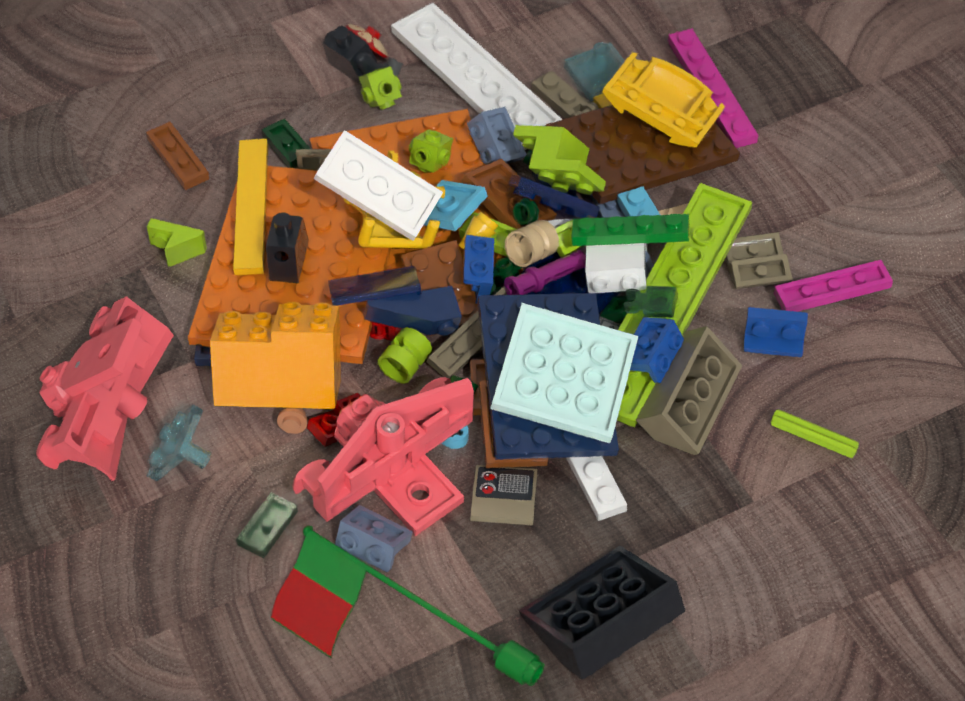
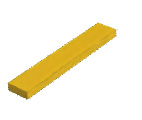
M267 139L239 140L233 265L235 275L264 274L268 163Z

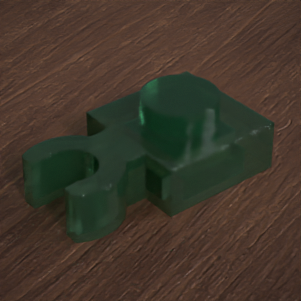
M647 286L646 293H641L637 289L626 290L628 300H635L623 303L626 313L633 314L643 310L644 317L674 318L678 297L676 287Z

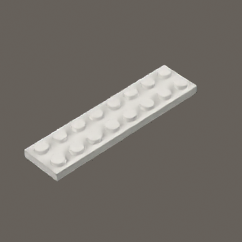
M434 3L391 25L392 33L479 114L484 111L506 107L514 127L515 125L545 126L546 124L563 120Z

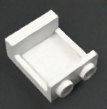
M647 243L586 246L585 273L588 292L605 293L645 290L647 288L645 275Z

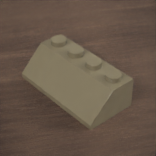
M708 326L683 333L684 341L673 359L669 370L666 372L661 383L655 384L636 419L654 440L693 455L700 453L742 368V364Z

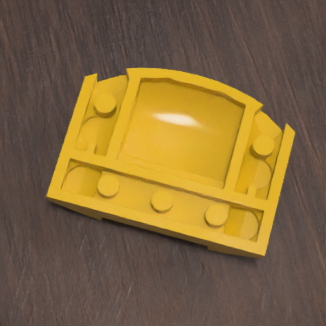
M631 53L604 87L603 94L621 114L626 110L670 136V143L697 147L725 108L723 103L717 107L711 98L713 92L683 69L655 57H651L650 62L636 59L638 53Z

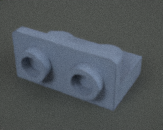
M506 107L481 112L467 123L483 163L489 164L502 158L508 164L525 158L526 152L521 141L513 136L515 127Z
M359 505L340 520L335 545L351 555L388 572L392 569L395 555L411 541L413 531Z

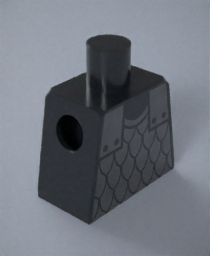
M284 212L273 216L266 243L270 281L299 283L309 242L304 220L300 216H292ZM285 253H287L289 258L282 260V256H286Z

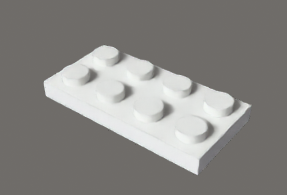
M345 130L314 177V180L412 241L418 235L443 194L436 187Z

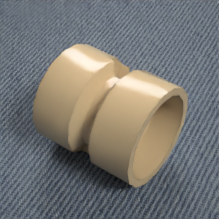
M537 220L526 227H521L508 234L505 240L506 254L515 265L520 267H527L540 259L552 255L559 246L557 231L553 225L545 220Z

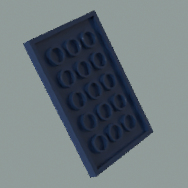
M596 293L479 296L477 303L495 460L617 456L619 447L616 426L611 442L607 443L491 409L521 304H528L600 325Z

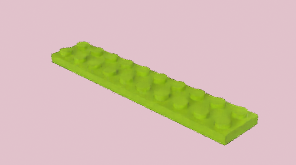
M700 183L683 214H689V241L666 243L646 279L647 288L639 291L618 330L634 335L643 317L673 319L683 335L750 213L752 202ZM629 371L617 421L635 428L637 424L636 419L656 384L648 372Z

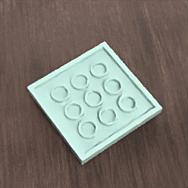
M522 303L491 409L610 443L638 336Z

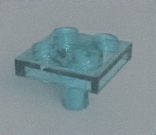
M600 42L595 44L592 50L565 59L564 67L591 101L594 96L603 93L604 87L625 60L611 43Z
M192 404L186 411H179L171 424L167 422L162 427L158 438L161 440L159 447L153 450L148 459V463L151 464L147 473L149 478L155 481L160 480L184 459L195 464L200 469L207 465L212 452L191 442L203 409Z

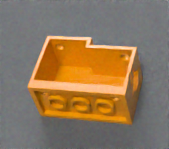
M287 302L279 304L276 315H271L268 312L241 314L237 311L219 314L210 339L214 406L335 409L341 383L339 306H332L329 303L301 305L298 302Z

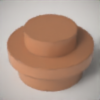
M284 408L277 418V424L280 429L292 434L303 432L308 423L306 413L302 408Z

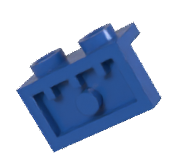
M466 235L463 282L471 284V291L476 292L475 304H478V297L490 295L493 286L494 238Z
M748 307L743 350L750 353L802 357L808 313Z
M643 317L634 335L638 336L630 370L648 372L654 383H661L678 350L681 348L684 338L673 319Z

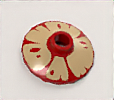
M353 24L345 26L348 30L366 41L371 50L385 59L388 58L387 51L379 40L382 34L370 25L367 29Z

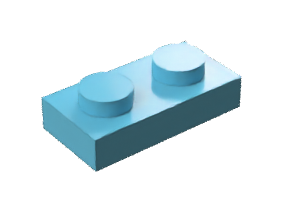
M643 186L617 195V203L626 217L660 215Z

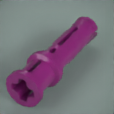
M577 250L539 268L529 267L523 274L516 277H506L504 280L505 290L508 295H526L532 291L535 293L540 292L544 285L585 268L586 256L581 250Z

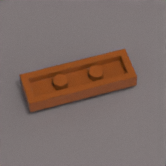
M170 121L146 132L147 140L185 190L210 179L207 169Z

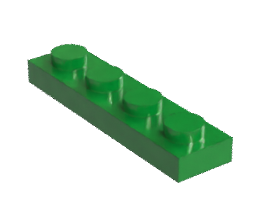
M689 214L573 219L572 245L592 246L688 242Z

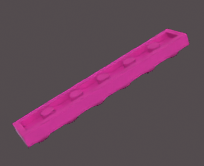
M691 28L669 34L668 43L684 70L701 81L713 92L711 98L717 107L721 103L725 106L723 112L716 120L721 131L736 148L757 143L758 134L694 30Z

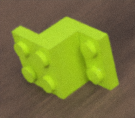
M515 125L513 136L522 142L523 147L533 151L529 169L538 175V179L550 184L552 190L561 193H567L568 190H576L582 194H592V191L604 192L606 181L586 165L589 148L567 129L552 126Z

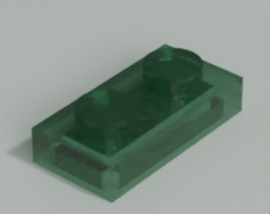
M271 492L236 538L237 545L265 558L298 513L297 505Z

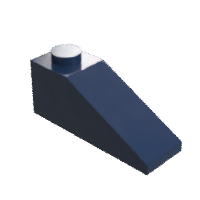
M452 286L368 300L363 314L365 320L401 329L405 327L413 328L426 335L451 334L458 329L462 318Z

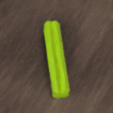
M777 409L772 416L771 425L849 458H853L857 453L859 443L853 439L780 409Z

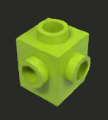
M391 66L380 68L359 77L362 85V97L367 104L369 103L370 107L379 106L380 110L395 105V99L402 97L400 92L401 83L398 77L393 74Z
M430 129L414 137L409 145V152L411 153L409 163L418 166V169L423 172H435L448 163L451 156L450 150L453 138Z

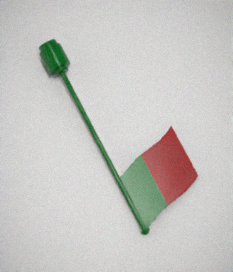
M308 525L304 527L303 535L305 540L298 560L277 595L271 619L332 659L338 634L358 600L366 572L494 651L495 668L519 684L533 686L542 675L545 664L540 661V657L514 640L509 641L507 644L502 643L498 647L313 531V526Z

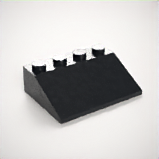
M618 546L519 610L521 617L564 667L582 680L594 674L597 670L686 612L677 581L622 546Z

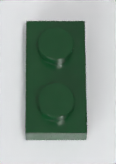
M285 118L261 129L262 137L267 139L268 144L288 168L298 166L296 149H311Z

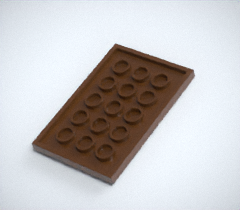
M613 105L545 125L564 127L589 148L586 165L606 181L604 192L592 191V195L599 205L616 200L617 195L642 186L645 190L736 162L740 156L737 148L715 123L697 147H687L670 143V136L626 110L621 114Z

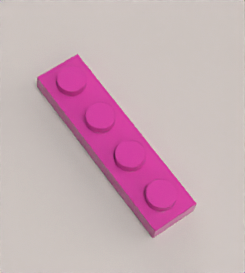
M877 260L777 285L774 288V295L782 310L798 312L889 289L892 287L893 280L882 260Z

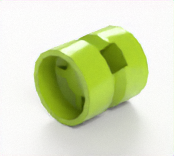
M408 327L402 328L391 342V345L378 358V365L382 372L391 380L402 384L408 383L419 369V365H422L431 354L432 346L429 340L419 331Z

